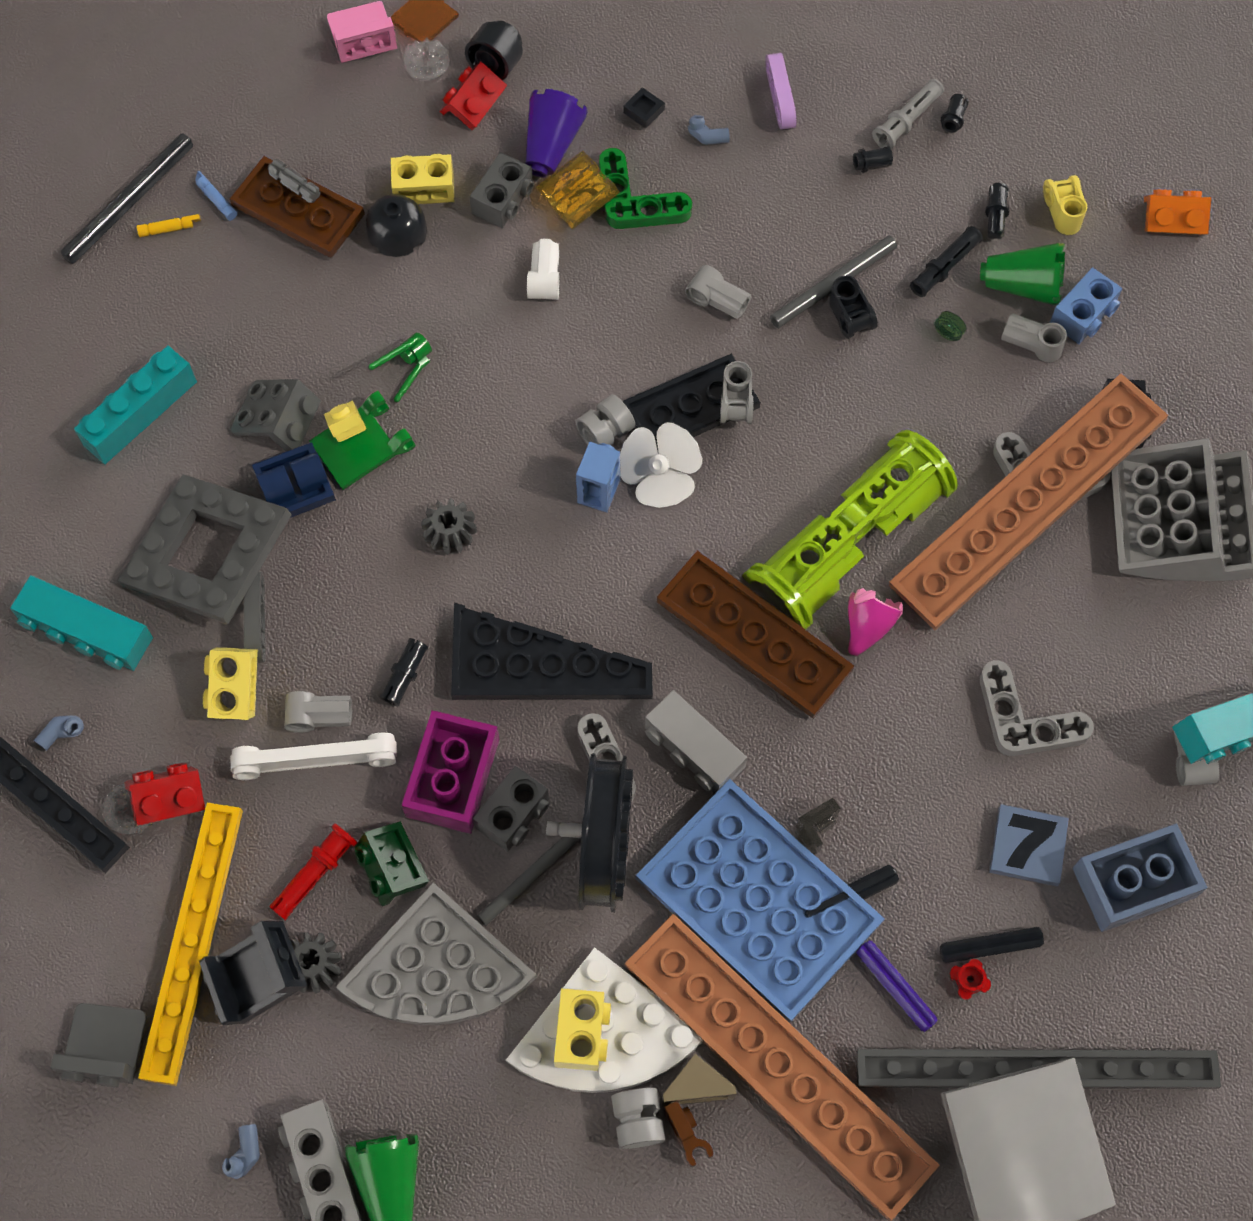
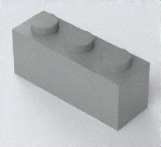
M674 690L645 717V733L648 738L658 746L663 744L671 752L669 754L679 767H688L695 774L694 779L704 790L709 791L711 789L717 793L729 779L733 781L746 768L747 756Z

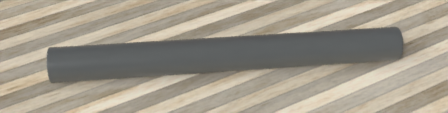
M888 235L770 315L773 325L776 328L782 327L831 293L833 283L838 277L844 275L855 277L897 248L895 239Z

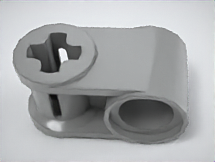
M731 362L724 370L720 423L732 420L746 421L747 424H752V370L745 362ZM740 378L744 382L736 384L733 383L731 379Z

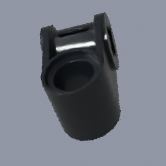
M844 275L838 277L832 286L829 305L838 320L843 335L849 339L854 336V333L864 329H876L878 326L876 313L864 295L859 282L852 276ZM839 293H846L850 297H843Z

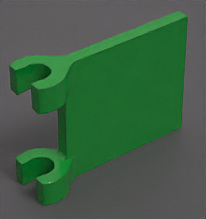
M379 391L372 393L363 405L357 409L366 426L365 431L342 442H338L336 437H333L330 429L327 428L309 440L310 443H313L316 452L342 490L392 457L407 453L416 446L405 428L398 431L390 440L375 417L389 410L385 399Z

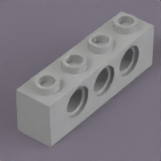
M322 1099L280 1115L283 1125L278 1127V1132L284 1148L290 1147L294 1161L288 1164L294 1183L300 1182L303 1189L304 1197L299 1198V1202L305 1219L311 1218L312 1221H324L326 1212L331 1208L337 1207L342 1212L341 1221H363L328 1104ZM310 1137H318L320 1140L319 1150L313 1155H304V1142ZM321 1172H329L331 1176L330 1186L324 1191H315L313 1186L315 1177Z

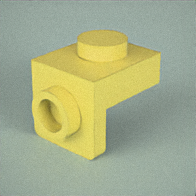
M353 401L338 405L331 409L330 412L324 414L327 425L338 442H342L366 430V426Z

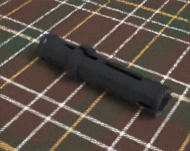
M967 227L937 259L930 260L926 264V269L910 283V288L914 294L919 297H925L938 282H943L948 278V272L982 241L981 232L976 227Z

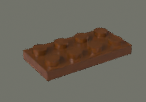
M263 156L230 198L231 205L332 259L365 215L364 207L306 178L307 183L312 182L319 187L320 196L314 203L307 202L302 198V195H297L280 183L281 179L276 180L269 175L267 168L273 160Z

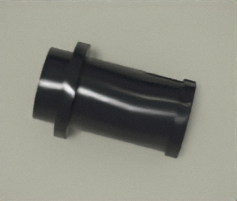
M963 94L952 95L947 111L941 116L942 128L947 132L954 133L963 127V116L969 104L968 98L964 99L965 96Z
M889 146L865 151L862 148L853 154L854 168L862 173H866L871 168L891 166L893 161L892 150Z

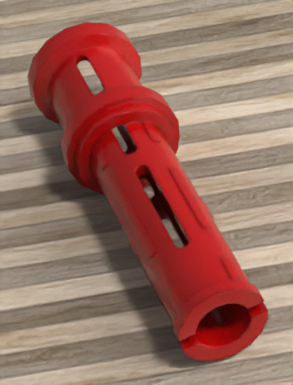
M334 823L331 826L332 832L320 846L313 847L312 857L269 905L285 921L328 870L332 871L338 867L337 861L349 847H355L358 843L337 824Z

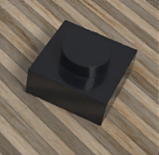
M643 87L623 106V113L644 128H647L665 110V102Z

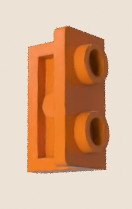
M1157 189L1153 190V195L1144 196L1143 203H1147L1145 232L1208 234L1211 197H1202V191H1183V196H1171L1172 190Z

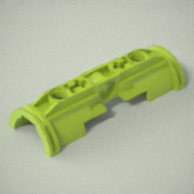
M910 430L898 432L887 443L890 449L841 494L845 501L831 513L830 517L824 518L822 515H818L764 564H753L743 573L742 577L749 584L753 581L765 583L785 601V605L789 609L794 622L806 630L813 624L812 615L840 590L839 580L864 558L862 551L855 544L876 526L887 536L908 516L909 520L913 522L942 494L948 498L957 490V477L952 466L941 451L925 437ZM901 468L908 473L909 478L905 481H897L892 478L890 472L893 469ZM884 484L888 486L882 498H871L872 492L878 493L884 488ZM827 533L838 535L837 540L833 538L826 543L825 549L822 547ZM806 550H811L817 553L819 560L814 564H806L801 560L800 555Z

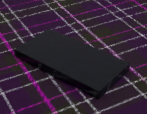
M732 353L624 400L623 403L630 410L635 420L633 431L641 427L649 429L655 437L658 450L657 430L664 423H674L686 429L692 437L724 424L720 423L723 376L726 366L736 361ZM740 378L731 379V381L736 384L744 382ZM752 389L754 411L760 408L761 402Z

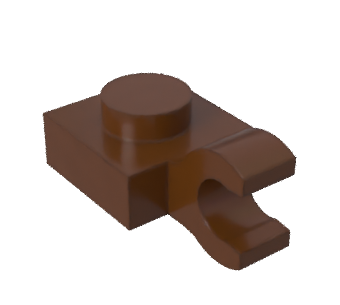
M678 1100L666 1106L664 1113L680 1145L684 1149L688 1165L692 1168L696 1166L692 1152L697 1148L703 1149L709 1159L712 1158L713 1149L707 1141L694 1136L693 1128L697 1127V1123L689 1107L681 1108Z

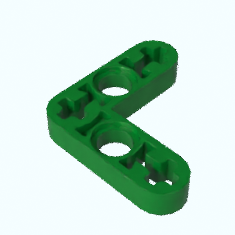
M608 148L601 153L599 170L602 185L604 180L608 186L617 183L624 187L623 191L615 193L604 202L606 221L611 227L627 229L679 224L690 219L693 202L687 194L673 192L631 196L625 154L617 148ZM611 160H615L616 173H611L609 163ZM677 204L681 205V208H682L683 210H682V211H677V208L675 207V205H677ZM663 205H666V213H662ZM645 206H653L657 209V212L654 215L648 216L643 214L641 209ZM632 208H636V216H632ZM617 210H621L622 217H617Z

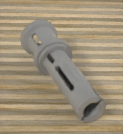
M937 79L929 80L901 110L891 112L888 115V120L882 126H877L872 132L873 139L881 148L889 146L892 149L896 145V140L901 135L909 133L912 122L943 94L944 87L942 83Z

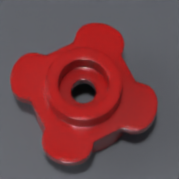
M971 959L969 963L964 964L962 967L954 966L950 970V978L956 982L959 988L958 995L964 1000L970 999L977 992L986 993L991 987V981L987 979L986 972L982 968L983 964L978 959ZM967 977H973V982H968Z

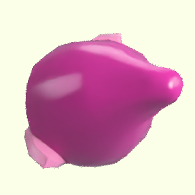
M864 588L858 589L856 593L852 592L848 600V619L850 625L848 652L853 656H858L882 639L903 614L902 602L893 603L891 599L886 598L885 603L875 598L876 591H866Z

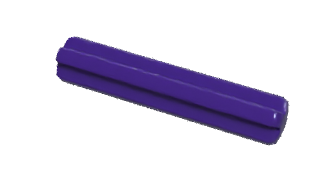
M869 940L861 945L857 950L859 958L918 1028L925 1032L935 1025L937 1017L873 941Z

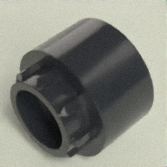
M492 21L482 24L465 47V57L472 69L481 61L502 81L507 78L523 54L522 40L519 32L505 21Z

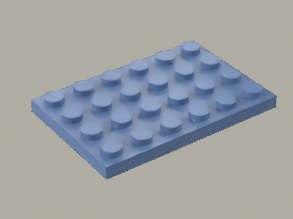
M731 779L636 874V880L670 912L676 915L789 1023L792 1022L885 919ZM842 892L849 896L848 899L828 907L812 917L807 918L805 915L806 910H814L822 902Z

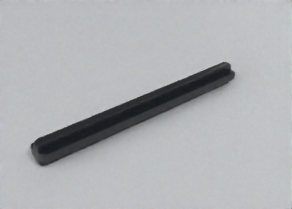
M184 133L178 135L61 250L64 259L74 264L193 147L192 140Z

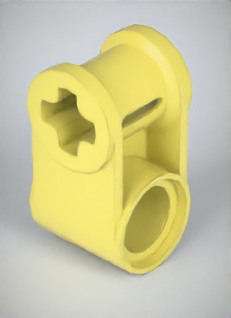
M1072 175L1067 180L1055 182L1052 179L1045 180L1043 185L1044 199L1051 212L1055 228L1065 235L1076 234L1081 228L1087 211V203L1084 199L1078 176Z

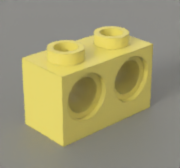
M451 154L391 158L392 193L405 195L417 204L455 202Z
M217 647L210 650V655H206L204 673L209 675L208 689H205L203 693V707L208 709L207 718L249 720L255 716L258 649ZM225 658H231L235 661L237 671L234 675H229L225 672L223 668ZM224 691L234 695L236 700L234 708H228L223 704L222 694Z
M561 988L554 1065L556 1068L598 1071L599 1061L606 1062L608 1039H601L602 1025H609L611 1003H604V992ZM582 1004H589L595 1009V1014L589 1020H580L575 1015L576 1008ZM578 1040H586L592 1046L591 1052L585 1057H578L571 1051L572 1045Z

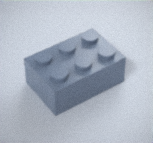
M1177 823L1081 857L1072 868L1101 932L1195 899L1208 888Z

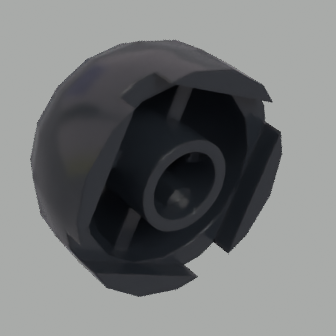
M385 195L378 199L368 211L366 229L369 242L372 246L374 245L378 248L379 252L383 255L392 257L406 256L413 253V248L417 247L419 243L421 245L424 243L427 234L425 216L420 206L414 200L405 195Z

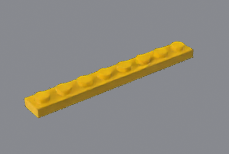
M214 803L206 804L138 1077L141 1081L177 1086L203 979L199 960L209 954L243 813L239 807Z

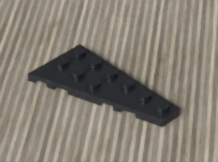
M454 602L452 700L652 699L653 697L652 663L617 652H606L593 648V645L582 641L577 643L564 639L562 635L517 621L509 622L494 617V614L484 611L480 613L467 609L465 605Z

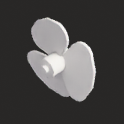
M669 422L662 424L657 430L658 450L653 433L649 429L641 427L635 429L624 441L620 453V476L622 480L630 485L638 484L635 494L640 503L658 508L677 505L692 495L695 484L693 479L685 473L692 474L697 472L703 460L698 443L686 429Z

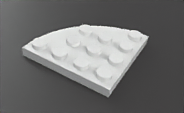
M594 947L562 989L604 992V1003H611L609 1025H602L601 1039H608L606 1062L599 1061L598 1071L555 1067L554 1055L561 991L512 1051L506 1062L521 1073L544 1084L547 1083L574 1092H613L647 1083L671 1068L676 1067L696 1050L702 1043V1039L652 991ZM582 1004L575 1010V1015L580 1020H589L595 1014V1009L589 1004ZM586 1040L576 1041L571 1048L572 1053L578 1057H585L592 1050L591 1044Z

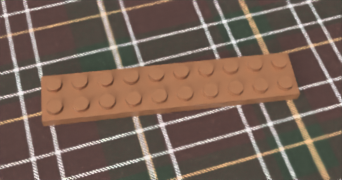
M1120 373L889 581V587L930 627L937 630L1167 420L1169 415Z
M672 914L624 964L646 988L665 1003L702 1039V1042L888 1221H892L940 1166L676 915Z

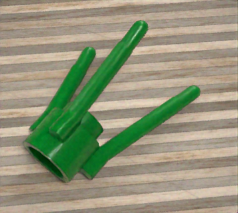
M416 332L399 347L369 364L368 368L373 370L399 354L407 364H417L394 397V402L397 403L406 393L422 368L430 363L427 355L432 352V348L426 338Z

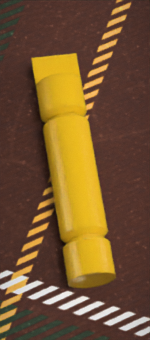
M200 214L181 217V219L174 218L152 222L148 225H137L139 237H145L150 234L156 235L182 230V228H193V222L201 221Z

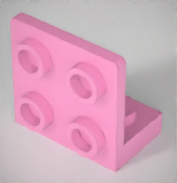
M382 1L327 14V20L341 63L397 49L394 26L391 17H387Z

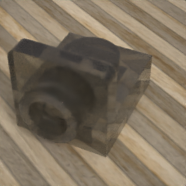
M834 798L829 799L798 818L795 835L798 841L806 848H809L814 855L821 851L823 845L816 831L818 830L820 834L824 833L837 823L835 819H837L841 808Z

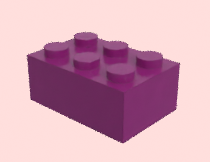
M431 710L402 802L405 817L472 834L474 827L473 818L478 813L500 740L497 726Z

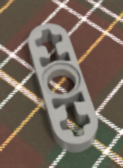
M595 713L587 714L581 718L578 723V737L589 761L592 753L596 754L597 758L602 752H611L615 755L616 761H621L623 756L607 721L601 715ZM593 724L595 728L601 727L598 730L601 744L597 746L591 733L585 734L588 731L587 725ZM634 779L632 784V801L636 793V785Z

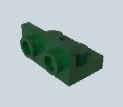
M401 821L364 832L356 844L355 856L360 866L364 867L369 878L370 890L375 897H378L382 906L390 904L396 896L425 887L429 882Z

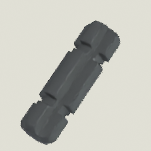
M274 159L267 168L269 175L276 180L281 179L280 183L297 195H302V198L307 202L314 203L319 198V187L312 182L307 183L305 177L292 168L286 167L285 163L279 159Z

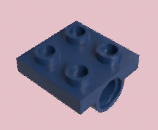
M312 442L252 465L266 501L287 508L292 514L290 518L336 501L321 460Z

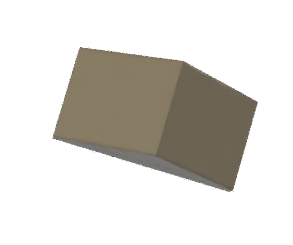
M694 1054L664 1092L662 1100L663 1107H666L677 1100L680 1105L735 1099L737 1093L735 1085L698 1055Z

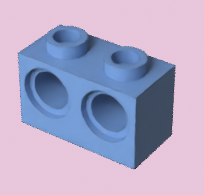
M1092 267L1056 306L1050 323H1058L1063 326L1067 336L1080 344L1087 335L1092 338L1102 325L1101 320L1105 315L1110 318L1115 313L1121 303L1118 301V297L1122 288Z
M589 442L576 473L577 503L608 512L620 482V451H617L609 444Z

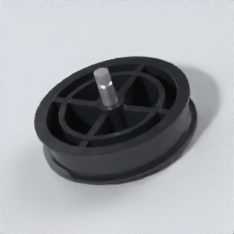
M592 753L588 770L582 824L565 822L559 824L558 822L547 821L546 835L581 838L579 910H583L585 905L610 907L611 913H615L617 901H623L633 790V769H627V756H623L621 761L597 759L596 754Z

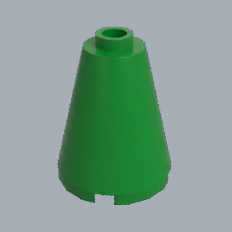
M1055 243L988 256L987 262H981L980 281H985L987 288L1050 305H1058L1062 299L1059 291L1064 281L1065 252L1063 250L1065 244Z
M406 1134L407 1138L398 1140L396 1135L356 1142V1146H345L346 1157L369 1221H412L419 1150L418 1134Z

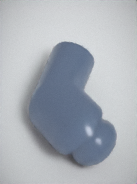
M694 115L689 119L688 131L690 135L702 144L729 143L728 128L710 129L705 125L704 117L701 115Z
M72 715L54 717L33 741L47 751L57 738H70L80 735L84 728L83 721L79 717Z
M256 1124L244 1125L238 1128L240 1148L231 1158H226L223 1161L222 1170L226 1176L239 1179L245 1176L259 1160L260 1151Z

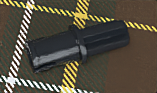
M999 182L989 187V204L985 209V214L988 217V237L992 240L995 238L1000 240L1004 237L1005 218L1010 212L1007 206L1009 188L1006 184Z

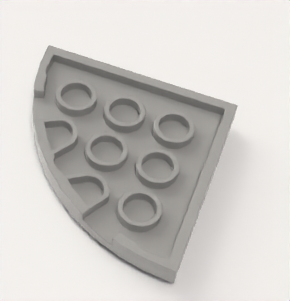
M432 883L336 986V989L353 1003L383 1018L415 1025H444L473 1019L497 1009L525 990L537 978V974L436 884Z

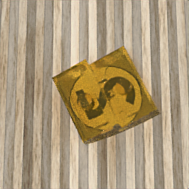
M581 151L536 187L549 205L572 230L620 193L615 184L601 172L596 162L584 151Z

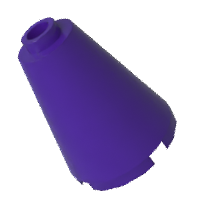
M538 89L534 90L529 99L525 164L531 166L532 175L539 178H545L547 175L554 174L588 113L585 105L583 109L577 105V98L553 89H545L544 94H537Z

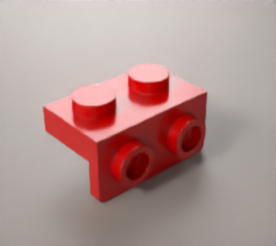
M481 61L473 69L470 66L465 68L458 77V80L461 82L457 89L452 86L444 95L442 101L445 104L439 111L443 115L450 111L471 130L477 127L507 87V84Z
M177 763L167 766V772L153 774V770H147L132 774L133 779L124 781L125 788L129 791L135 824L139 826L205 810L198 770L192 766L187 767V763Z

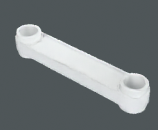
M374 733L369 735L367 740L259 750L254 746H240L232 749V755L230 756L231 772L234 779L252 780L260 777V773L367 762L374 767H386L396 763L397 743L394 735L391 733Z

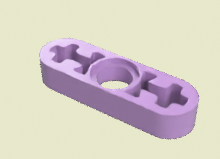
M782 53L766 55V73L779 129L795 128L796 111Z

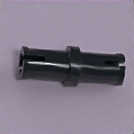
M409 638L398 663H394L391 668L393 673L383 693L380 695L383 701L389 704L393 702L394 706L399 707L410 682H414L417 677L416 670L425 652L428 650L426 644L419 640L415 643V639Z

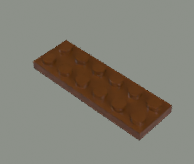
M698 550L657 596L658 604L812 719L815 718L854 669L852 663Z

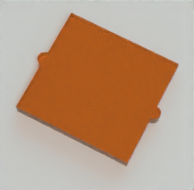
M409 0L391 16V20L395 26L404 32L406 37L410 36L425 47L457 19L459 14L444 3V0Z

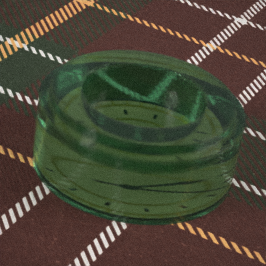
M950 311L941 312L934 322L937 332L950 341L960 340L967 330L964 321Z

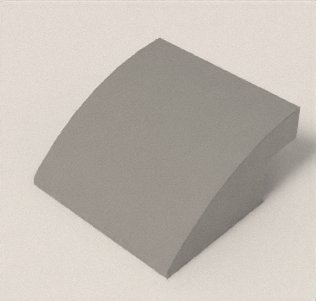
M1209 438L1135 449L1111 470L1120 573L1146 578L1183 581L1253 579V488L1247 450L1214 455Z
M1075 1058L969 1083V1086L941 1093L974 1221H1077L1116 1205Z

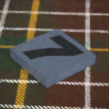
M1001 804L998 808L989 873L1058 887L1061 880L1069 818Z

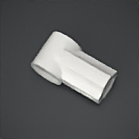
M540 239L538 242L533 243L531 271H528L527 299L558 300L559 244L554 243L551 239Z

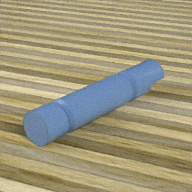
M197 171L196 185L229 221L235 219L237 211L201 171Z

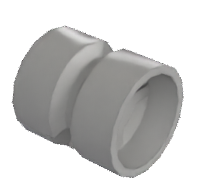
M613 394L596 405L597 411L590 409L575 420L576 427L587 444L593 442L611 445L615 442L614 436L621 438L635 428V420L630 410L620 398Z
M657 1088L628 1090L611 1096L614 1117L621 1122L616 1127L619 1149L641 1148L665 1142L663 1122L656 1117V1113L660 1111Z

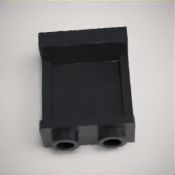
M260 921L251 927L253 933L251 936L218 956H205L199 960L203 979L209 988L214 1002L215 1013L222 1025L245 1024L307 987L283 921Z

